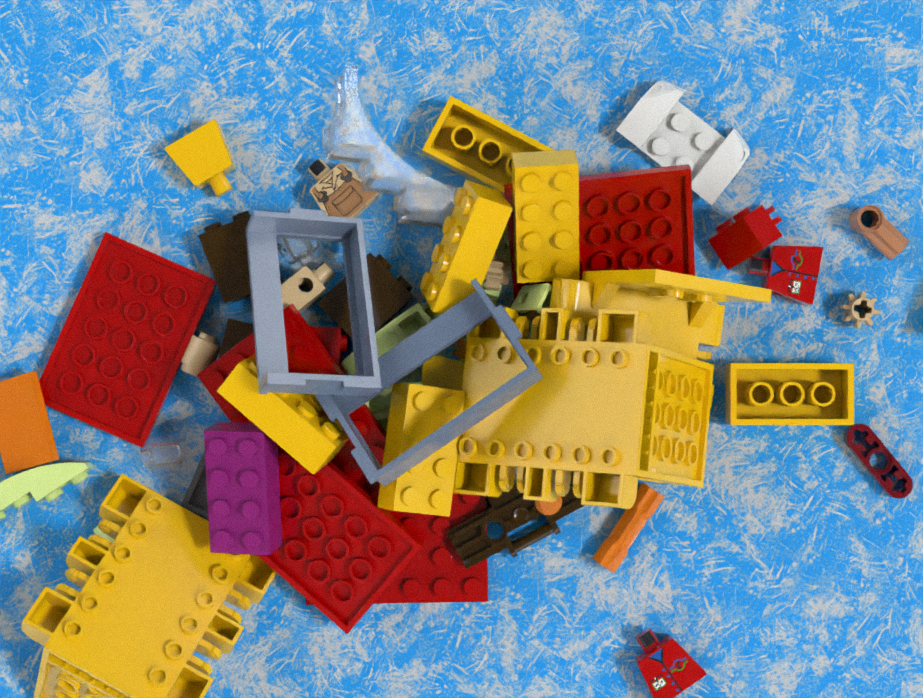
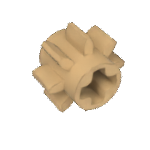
M494 254L483 281L485 282L484 289L499 291L500 284L508 285L511 262H504L505 254Z
M865 291L859 292L858 299L853 294L846 295L849 302L847 305L839 307L845 310L846 314L842 321H854V329L860 328L861 321H864L867 326H872L873 321L870 318L873 315L880 314V311L875 310L873 305L877 298H865ZM860 305L861 308L865 309V314L859 315V312L854 311V306Z

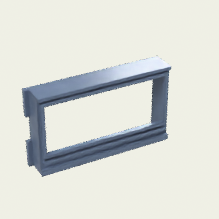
M289 208L288 213L253 210L246 227L259 394L267 395L268 392L348 395L366 396L367 399H371L375 391L381 390V379L362 218L326 216V211L298 208ZM277 238L342 242L356 376L289 373Z
M476 278L471 281V284L476 289L475 292L378 358L381 390L375 391L372 398L491 317L494 318L527 369L384 467H381L349 416L350 413L371 399H367L366 396L314 394L332 422L338 419L355 446L351 454L370 484L378 481L385 487L544 378L518 341L523 335L502 305L494 306Z

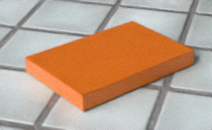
M36 371L0 381V453L6 474L60 460Z

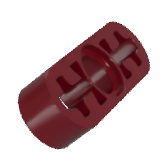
M865 424L850 425L844 432V442L877 484L890 497L901 499L908 496L913 488L911 477L877 435ZM855 430L857 432H865L863 440L867 445L871 446L873 442L876 444V447L868 449L864 456L861 452L865 451L866 448L861 443H853L852 441L855 438L853 434ZM876 452H881L886 458L885 466L879 470L874 469L870 464V458ZM894 467L895 470L890 473L896 479L903 478L904 481L901 484L903 490H891V487L894 485L892 480L888 476H884L881 479L880 475L888 473Z

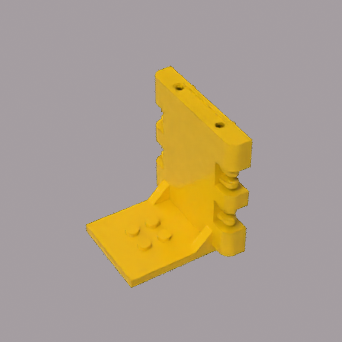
M658 269L583 271L582 281L553 278L549 308H563L571 311L575 317L582 318L585 324L584 341L587 339L589 321L599 317V309L639 310L645 312L651 319V345L694 359L707 361L711 360L712 353L699 351L698 347L699 345L720 347L726 306L717 303H770L772 290ZM712 385L711 405H710V408H712V401H713V394H714V387H715V385ZM638 478V480H643V481L666 483V484H674V483L662 482V481H657V480Z
M504 307L523 335L518 341L544 378L460 435L453 493L499 497L503 491L509 492L513 488L516 468L518 491L524 493L523 499L555 502L559 496L565 497L570 489L572 472H574L573 493L576 498H581L582 505L632 508L637 496L638 478L703 488L713 364L651 345V319L647 313L639 310L599 309V317L589 321L587 339L584 341V321L582 318L575 317L569 310L563 308H542L541 316L533 319L529 339L530 326L526 316H519L516 310ZM493 317L467 334L462 391H466L463 412L527 369Z
M121 474L100 505L99 515L103 520H100L97 525L104 534L115 539L113 543L96 534L90 535L88 540L79 536L67 554L66 563L70 569L66 571L65 575L68 580L81 587L82 590L79 592L62 583L57 584L54 590L45 586L22 620V631L29 638L44 646L33 698H204L214 680L209 677L213 670L208 663L194 656V653L198 652L212 660H219L222 653L229 654L242 634L244 626L240 625L243 620L241 615L224 605V603L227 601L240 609H249L252 603H259L277 574L257 555L210 553L209 521Z

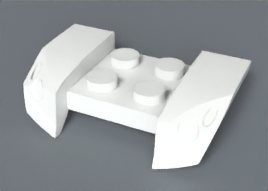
M664 80L657 81L638 101L616 131L662 167L689 164L691 168L692 190L712 205L750 154L749 146L735 128L725 138L682 105L679 99L687 90Z

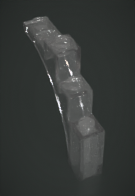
M345 65L341 74L336 75L333 91L335 94H338V102L334 107V119L329 127L324 129L322 135V146L326 147V159L359 163L358 178L362 179V191L395 195L393 207L394 211L398 213V223L443 228L446 217L451 216L454 210V196L458 188L425 176L400 159L386 145L370 123L358 95L357 66Z

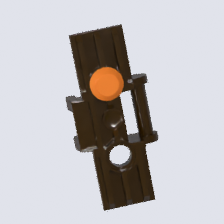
M574 472L571 473V484L568 494L565 497L559 496L555 502L523 499L524 493H520L517 489V484H514L509 492L503 491L499 497L487 496L492 507L447 530L446 532L465 568L468 569L505 548H508L511 556L515 558L518 556L517 552L553 533L555 535L561 533L556 521L585 506L581 504V498H576L573 493ZM542 514L546 516L548 520L546 524L511 542L507 535L509 532ZM492 521L499 522L503 527L501 536L496 539L488 537L485 533L486 525Z

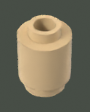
M200 332L199 337L192 335L181 360L183 362L181 370L198 377L197 374L211 365L220 350V346L216 345L217 338Z

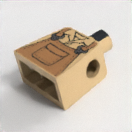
M319 158L307 169L317 180V183L309 191L320 209L326 211V216L356 218L380 197L379 192L342 162L331 170Z

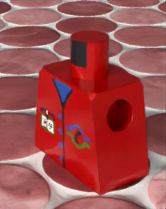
M772 246L768 250L767 258L750 257L747 273L763 276L761 288L771 289V294L801 305H812L823 247Z
M648 628L636 636L635 639L644 652L638 655L635 661L653 698H674L707 675L703 668L670 635L659 641L651 628Z

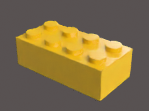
M452 96L448 99L422 149L424 156L478 184L499 190L503 196V185L512 184L511 153L556 151Z
M575 150L511 153L514 268L517 283L553 281V278L579 280V163Z
M466 179L463 187L457 189L453 202L455 205L452 215L447 216L442 228L443 238L440 244L435 245L431 256L432 266L429 272L424 273L420 284L421 292L432 312L443 314L475 292L476 289L471 284V281L475 278L482 286L513 210V207L499 190Z
M256 354L239 362L217 390L221 396L313 475L328 464L350 439L338 419L334 422L329 419L314 394L268 392L267 395L259 394Z
M854 363L725 364V424L854 425Z
M394 383L382 467L463 412L466 391L409 383ZM460 436L385 487L380 483L377 507L392 511L450 517Z

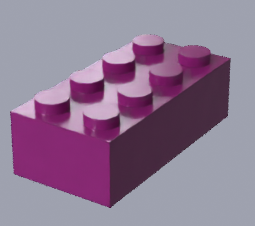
M217 422L204 430L210 553L271 555L282 545L278 444L254 423Z

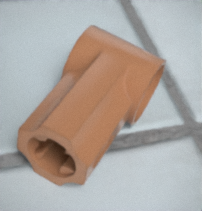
M875 205L856 208L850 214L849 224L852 230L862 234L888 260H892L900 254L909 242L884 217L881 209ZM863 212L869 213L872 218L870 227H865L861 222Z

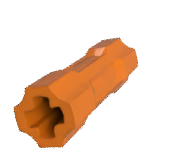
M642 482L637 489V496L633 507L624 511L609 536L604 539L592 557L593 560L615 573L627 555L628 549L647 520L654 514L664 496Z

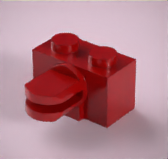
M761 205L752 212L747 207L733 216L735 223L728 219L715 228L718 234L710 238L708 242L727 270H730L782 237V234L776 227V224L782 221L781 217L777 216L771 219L769 214L775 211L773 205L766 210Z

